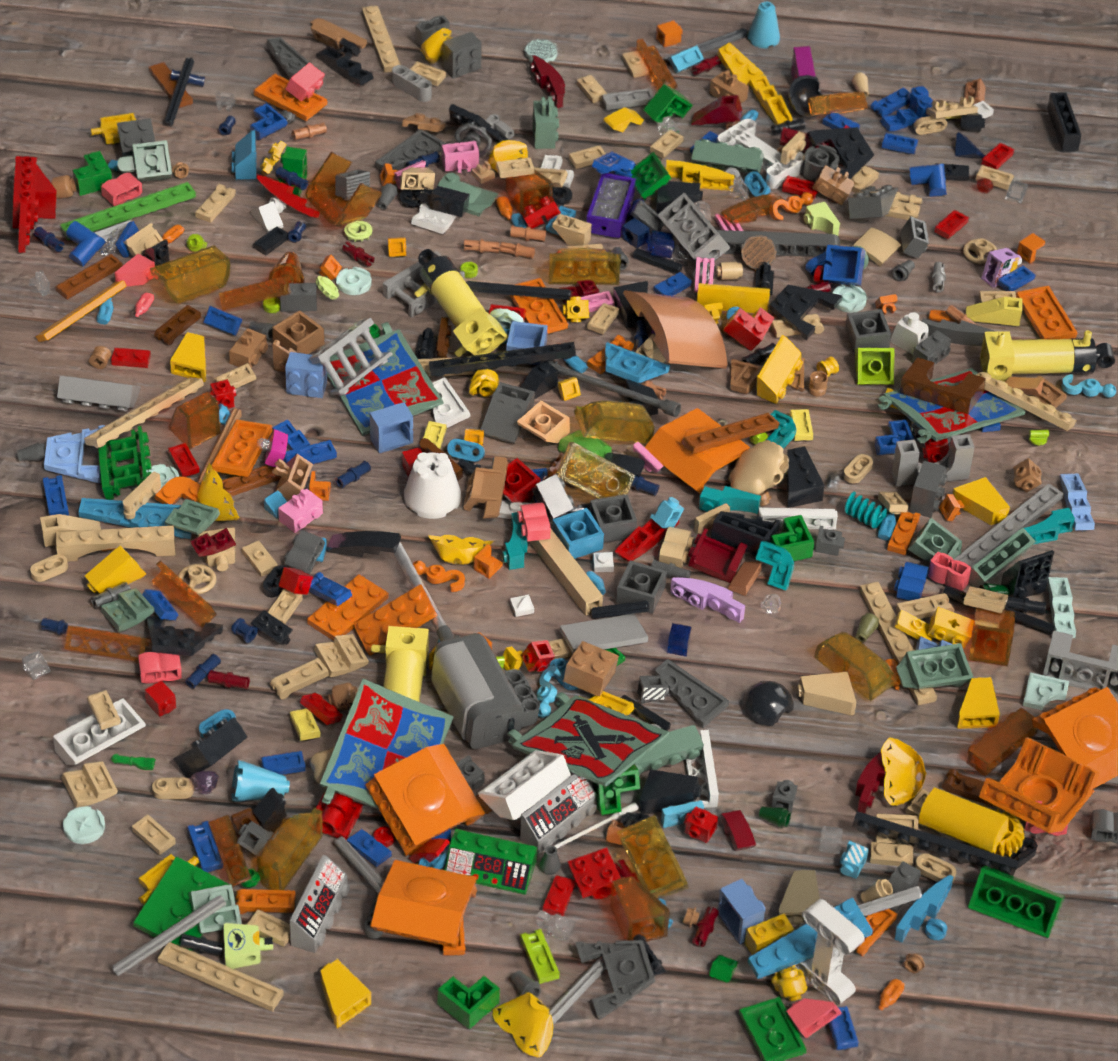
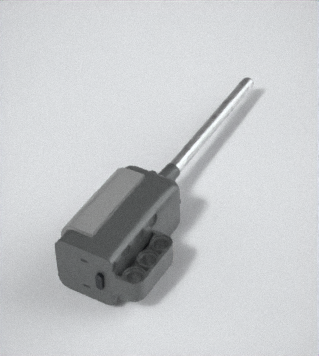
M399 542L396 552L393 553L412 588L420 584L424 587L438 616L430 620L440 640L434 651L431 681L449 715L454 716L452 721L462 739L468 741L473 749H479L508 741L512 737L507 735V733L512 729L519 732L521 727L535 724L538 720L540 702L524 674L516 669L503 671L483 635L473 633L460 637L459 635L454 636L438 611L401 542Z

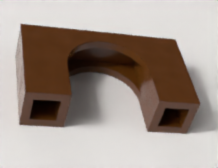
M917 357L901 379L900 393L969 414L984 394L986 378L968 373L965 379L958 385H938L931 381L935 362Z

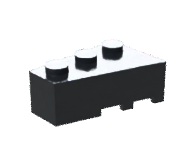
M806 447L787 450V456L789 457V468L786 471L787 508L823 501L825 485Z
M720 511L713 521L711 538L735 549H738L741 542L748 545L745 552L757 556L761 541L771 543V536L779 533L781 520L775 519L774 522L763 521V517L750 519L744 518L745 515Z
M235 717L228 721L226 718L215 724L217 728H211L203 733V738L199 737L190 744L189 748L173 758L186 778H190L211 767L248 738Z

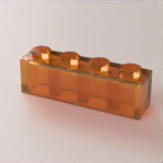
M1022 707L1016 712H1011L1004 722H999L992 732L986 733L977 744H972L969 747L966 763L984 777L987 776L1023 745L1025 738H1032L1037 734L1038 728L1034 727L1032 719L1035 717Z

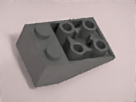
M883 185L881 188L866 186L865 189L855 192L853 196L848 198L850 218L884 217L890 211L898 187L892 188V185Z
M500 382L493 394L481 430H484V435L515 444L523 427L517 424V421L534 407L535 392Z

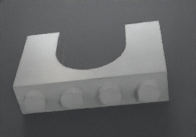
M970 434L951 436L947 455L940 461L935 462V464L946 466L945 474L948 475L947 481L969 479L975 448ZM915 440L896 442L892 476L896 486L914 485L922 464L918 463L919 450Z

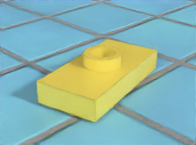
M809 409L790 410V417L797 428L794 441L813 440Z
M428 421L423 438L429 439L441 449L447 425Z
M308 709L290 712V719L300 741L320 737V730Z

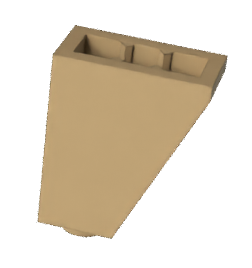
M848 672L801 676L800 685H797V695L801 697L803 705L847 715L855 714L856 699Z

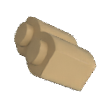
M668 527L660 550L659 561L667 564L673 563L677 567L682 568L683 563L688 561V549H691L694 538L691 537V531Z

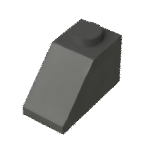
M902 861L889 879L893 888L892 894L918 886L921 871ZM904 904L889 909L897 913Z

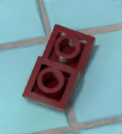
M593 280L577 281L573 287H559V289H570L571 297H583L599 293V289Z
M227 528L212 536L205 533L190 541L199 557L216 554L236 545Z
M741 810L720 814L726 834L730 833L735 851L756 846L751 828Z

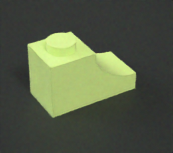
M826 202L806 206L804 221L812 230L817 229L838 236L840 223Z

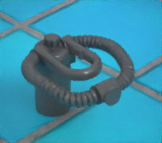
M473 123L459 127L454 135L458 143L476 141L477 147L481 144L480 137H484L487 145L483 151L479 152L480 157L486 155L492 145L491 137L486 133V129L484 127L478 128ZM470 128L464 139L461 140L460 133Z

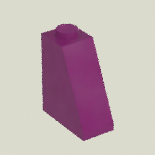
M810 46L794 47L791 67L793 81L803 75L815 76Z

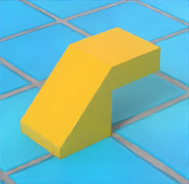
M624 107L606 116L604 121L612 129L623 133L630 122L641 125L644 119L634 110Z

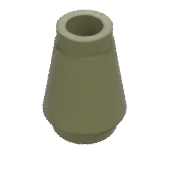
M866 613L861 617L855 636L858 641L866 642L878 628V617L872 613Z

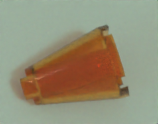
M286 252L270 271L269 284L278 294H280V284L304 283L301 263L298 255L294 252Z

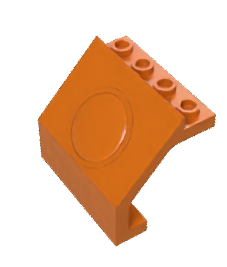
M696 408L660 427L645 446V449L664 467L701 494L704 489L703 486L715 471L740 458L750 447L743 441L737 440L693 454L682 444L684 437L721 427L719 423Z
M1097 687L1090 688L1088 691L1074 696L1071 700L1059 704L1055 708L1043 712L1032 719L1033 726L1050 735L1061 754L1099 772L1093 789L1118 776V703L1108 687L1102 690Z
M1028 737L1024 740L1015 764L999 782L986 778L979 797L1048 833L1063 831L1094 793L1093 787L1099 772Z
M445 744L426 747L374 774L375 777L365 784L406 856L411 855L427 841L463 822L467 826L472 825L486 814Z
M394 860L378 895L371 927L373 930L457 948L463 914L470 897H476L477 888L475 884L477 877Z

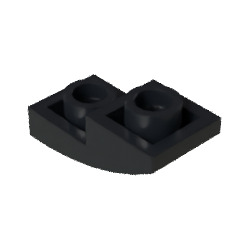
M607 453L601 468L605 472L621 473L623 475L625 471L640 477L645 461L628 455Z

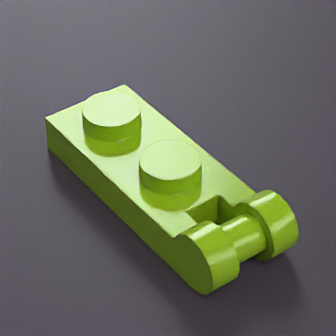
M537 929L534 930V933L527 934L526 932L520 934L521 944L524 946L538 983L541 984L560 979L559 970L542 930Z

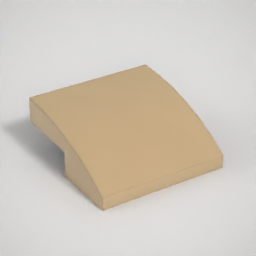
M871 227L853 246L863 247L868 257L878 266H881L899 249L901 244L888 234Z
M353 634L335 636L333 642L316 644L314 648L316 655L328 669L329 677L355 671L364 667L369 662Z
M103 761L84 764L82 770L62 774L61 779L76 808L103 801L118 792Z

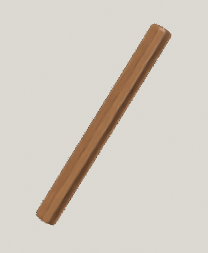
M232 409L197 480L198 484L201 485L208 463L213 464L236 420H240L242 416L240 409Z

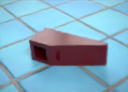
M739 95L722 96L695 112L691 125L702 126L704 124L740 121L743 110Z

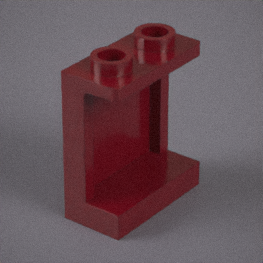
M704 528L702 534L698 533L694 544H696V547L692 546L689 551L688 557L691 559L688 566L731 583L748 545L740 542L738 549H735L707 537L708 529Z

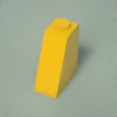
M186 333L170 360L171 374L186 378H202L203 382H206L204 336Z
M986 477L953 488L954 497L956 500H961L965 506L961 509L987 524L994 525L1000 523L1008 516L1010 506Z
M119 545L90 570L85 577L89 581L87 586L94 593L96 591L102 593L105 592L106 588L116 587L123 582L130 584L144 577L146 573L126 550Z
M972 678L959 713L957 729L997 727L1000 712L992 678Z
M338 959L326 964L320 971L321 985L334 1026L339 1028L371 1005V991Z

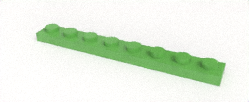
M189 182L60 224V228L67 240H70L66 232L74 221L79 222L94 232L195 198L196 192Z

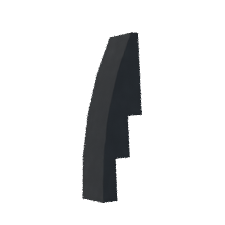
M330 47L316 53V56L329 68L356 84L363 85L374 79L373 73L363 70L361 63L350 60L348 53Z
M355 531L334 534L326 551L363 557L364 553L379 555L380 551L395 553L401 540L400 533L383 531Z

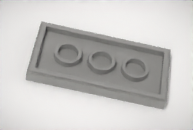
M635 614L560 626V632L572 654L575 653L582 641L601 649L648 642V636Z

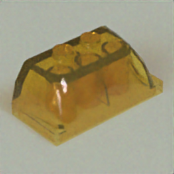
M213 245L152 267L150 271L151 275L162 284L165 292L176 303H182L225 287L230 277L231 264L230 259Z
M600 248L558 249L555 253H549L548 284L576 285L577 281L593 280L595 285H619L621 254H614L609 249Z
M602 400L590 402L583 407L576 406L574 410L582 434L586 438L648 443L654 434L653 421L645 407L640 404Z
M574 442L568 443L556 472L558 478L561 477L563 481L597 499L628 494L636 476Z
M840 632L817 645L814 658L833 673L848 672L852 687L869 701H872L899 681V676L891 670L886 661L849 633Z
M314 808L311 813L295 814L286 818L268 840L257 858V872L260 874V882L268 890H285L322 839L321 810Z
M655 815L617 831L618 837L649 901L676 894L689 888L683 871Z

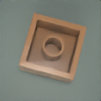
M300 310L272 327L273 343L275 340L280 341L279 345L288 351L291 348L297 353L310 354L325 344L324 328Z
M582 641L566 665L563 682L600 697L615 674L619 656Z

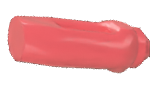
M144 293L141 295L135 306L136 317L148 311L154 301L153 294Z

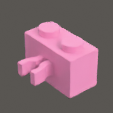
M476 141L442 145V162L445 172L457 170L458 173H461L463 169L471 172L472 168H476L477 164H479V150Z
M302 489L298 495H293L291 500L278 508L279 521L294 533L306 527L308 523L323 514L322 500L308 489Z

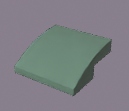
M186 499L179 509H173L165 524L169 526L174 525L175 528L199 535L217 519L220 512L217 508Z
M137 588L118 593L119 600L101 605V612L118 632L139 624L154 612V607Z
M232 884L189 892L193 912L219 895L226 902L225 906L197 924L200 934L223 930L224 923L242 924L239 907L235 905Z

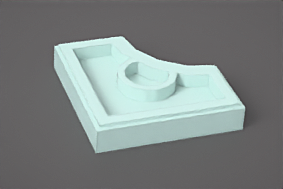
M1030 672L1023 706L1043 710L1044 706L1050 701L1065 700L1069 681Z

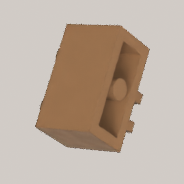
M726 70L710 80L709 94L716 98L739 95L740 103H743L748 99L749 86L737 80L736 74L730 76V71Z
M825 165L812 188L842 205L849 196L855 182L847 178L848 172L844 175L840 174L841 168L837 167L835 171Z
M247 328L229 351L230 364L240 367L248 363L251 368L256 365L261 355L265 354L268 349L266 335Z
M299 454L287 463L279 458L274 464L276 467L272 470L273 474L281 476L276 491L278 490L283 497L291 500L293 495H298L302 489L304 490L313 464Z

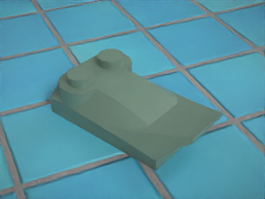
M455 173L444 175L437 185L470 194L466 213L479 217L487 207L492 205L499 193L460 181V177Z
M961 643L908 651L900 664L896 666L902 687L923 689L946 685L960 687L966 682H971V679L974 678Z

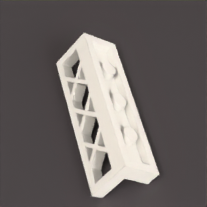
M759 508V517H763V521L774 522L775 519L781 520L779 529H782L783 518L802 515L808 529H819L821 525L824 526L823 529L836 530L838 516L835 509Z
M700 730V737L704 747L699 757L685 760L687 774L698 776L705 781L702 785L701 793L708 800L702 801L704 808L717 807L719 794L709 730ZM695 761L703 765L699 770L691 766Z

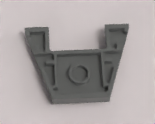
M643 940L615 941V943H601V941H597V943L575 942L582 963L599 957H604L614 991L613 993L592 999L599 1020L656 982Z

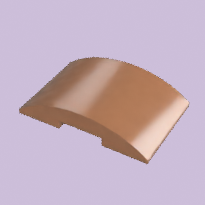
M624 291L623 294L637 316L645 317L656 333L653 341L668 363L727 368V356L719 328L710 313L700 303L687 297Z

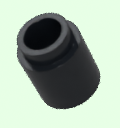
M981 114L962 115L961 129L981 131V128H985V118H982Z

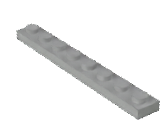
M1047 484L954 560L964 562L973 567L1021 528L1028 527L1063 498L1064 493L1051 484Z

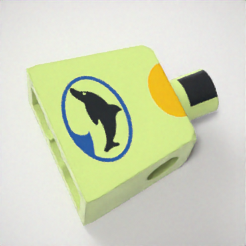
M224 923L225 961L227 967L235 969L258 964L261 962L260 951L273 950V937L260 938L257 925Z

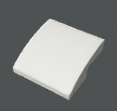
M428 203L421 204L420 212L412 218L411 224L444 234L456 216L431 210Z

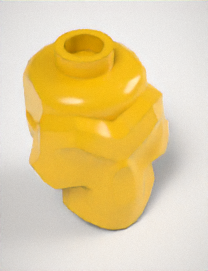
M489 369L477 370L471 379L469 394L472 396L474 394H481L486 397L491 396L499 385L498 374Z
M795 965L775 972V975L771 978L776 991L780 992L782 997L789 998V1001L801 999V995L807 991L804 972L797 969Z

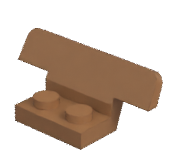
M317 18L310 22L314 38L332 48L340 50L342 45L339 42L342 38L354 43L361 49L367 46L366 39L324 19Z
M495 456L491 469L475 468L468 479L463 506L464 510L471 511L473 506H477L480 502L485 503L483 518H496L499 516L508 461L505 457Z

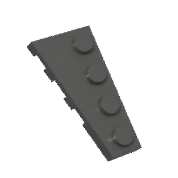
M281 37L267 39V47L290 79L310 63Z
M420 129L375 161V167L382 170L384 164L387 163L391 164L393 170H399L407 166L406 162L418 159L421 155L426 156L435 151H442V145H446V143Z
M669 659L655 669L654 675L663 676L665 683L669 686V692L702 728L729 706L728 699Z

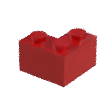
M761 307L752 316L739 308L728 319L723 330L752 351L763 340L774 317Z

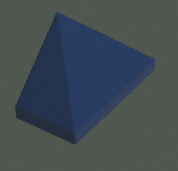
M958 132L956 134L955 157L983 159L986 156L962 133Z

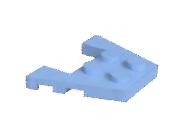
M105 425L98 426V429L91 431L89 428L83 429L82 433L72 435L70 432L48 437L44 461L45 470L101 483L100 465L82 464L85 445L84 438Z

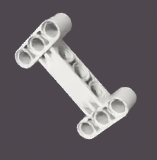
M752 119L742 120L721 133L717 138V143L725 142L731 146L739 144L744 146V148H760L764 154L762 169L766 171V183L770 189L781 187L787 176L796 177L803 172L805 155L802 152H798L794 160H791L787 165L780 163L781 153L755 137L756 122Z
M819 899L803 911L804 920L817 932L814 957L796 964L795 967L804 972L805 980L831 1002L840 1005L855 993L854 984L841 973L844 954L848 955L864 942V935L823 899Z

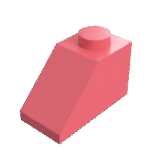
M137 254L115 272V282L124 280L127 286L144 285L154 278L155 264L148 258Z
M806 998L795 1002L787 1010V1013L805 1038H808L842 1013L834 1002Z

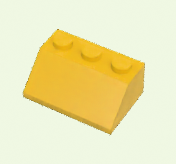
M784 335L779 339L757 376V396L775 404L778 403L779 399L784 398L787 390L786 387L788 384H792L796 370L799 371L803 364L801 360L802 353Z

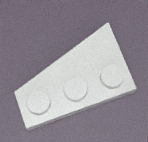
M445 377L432 383L444 404L433 408L435 422L446 424L448 428L470 417V412Z

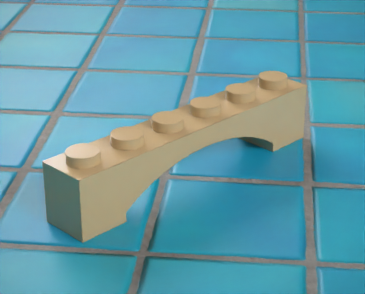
M174 525L56 532L57 554L64 555L68 562L78 561L79 557L105 549H114L119 545L123 548L155 553L156 556L175 555Z

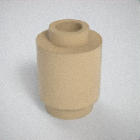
M720 262L719 266L716 267L717 277H720V280H734L742 277V263Z

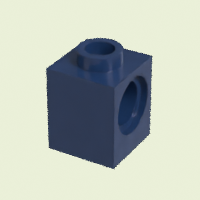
M636 218L623 225L622 239L633 247L639 248L649 241L650 228Z

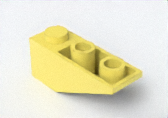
M1001 297L966 307V314L973 322L1019 326L1022 314V298Z

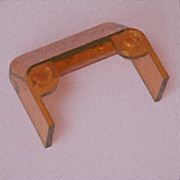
M330 152L307 187L305 195L330 224L338 227L366 218L382 193L360 183L349 201L336 196V175L347 172L352 162Z

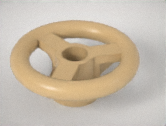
M979 238L967 242L964 245L963 253L971 262L986 264L987 258L984 259L983 255L997 250V248L986 239ZM968 249L974 251L978 258L970 255Z
M193 564L180 571L177 583L186 593L194 595L203 594L214 587L216 574L206 565ZM187 573L190 578L188 586L183 582V577ZM202 582H209L203 588L194 589L196 585Z

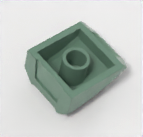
M930 518L917 533L908 550L929 562L937 552L947 554L955 559L961 554L962 541Z

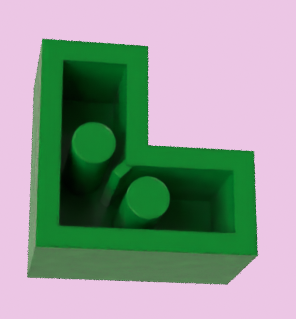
M663 84L643 110L654 121L664 126L674 113L684 118L693 107V104L683 94Z
M286 147L285 152L281 154L280 163H283L282 167L289 172L297 173L299 177L306 180L308 177L307 149ZM280 178L277 179V181L287 184L286 181ZM292 185L294 187L292 194L300 196L302 190Z
M100 151L84 155L85 167L73 170L76 190L80 196L101 191V186L106 181L112 180L111 170Z
M802 515L783 518L782 533L772 535L771 544L786 549L791 554L793 561L812 558L814 540Z
M635 764L606 787L594 782V791L597 794V809L601 815L622 812L620 792L640 789L639 771Z
M452 976L438 988V1005L469 1030L500 1003V988L485 976L480 978L470 988H467Z

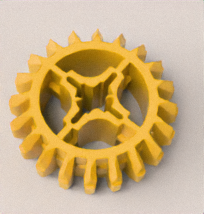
M997 809L996 812L1008 816L1009 830L993 853L1005 856L1006 853L1007 856L1011 857L1012 852L1017 853L1018 848H1021L1023 844L1024 827L1019 818H1015L1013 814L1008 815L1007 811L1002 813Z

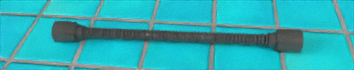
M553 360L549 362L558 370V374L576 377L580 381L656 406L667 415L677 417L681 411V404L669 399L660 401L564 368L557 363L558 361Z

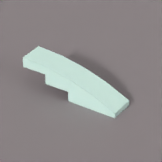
M1049 577L1048 590L1052 621L1055 625L1054 631L1071 634L1075 638L1073 597L1068 578Z

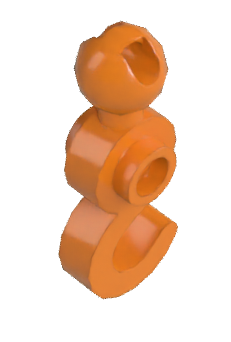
M805 192L800 198L798 196H790L786 200H775L771 203L769 212L774 220H783V216L777 211L778 206H781L789 213H797L802 209V205L809 206L813 203L814 199L812 194Z
M419 560L413 563L418 575L425 574L428 582L432 584H440L456 579L458 580L457 582L450 584L451 592H458L465 586V575L459 570L445 571L441 565L426 567L425 563Z

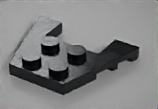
M450 105L448 110L452 122L461 126L473 123L478 128L484 127L492 140L498 143L508 140L506 137L499 135V131L491 128L492 125L481 116L457 105Z
M858 127L811 130L806 134L814 147L827 141L830 143L832 148L837 151L836 154L837 156L839 155V159L845 168L839 171V173L844 175L848 172L847 178L849 179L857 174L874 157V153Z
M788 284L770 303L769 310L783 322L787 321L794 331H799L802 334V338L808 340L815 332L816 326L804 321L803 318L817 303L834 310L842 302V295Z
M158 616L147 617L152 652L193 656L205 646V642L214 640V635L223 633V624L206 622L202 631L199 632L191 628L175 629L173 626L164 627L165 619H160Z

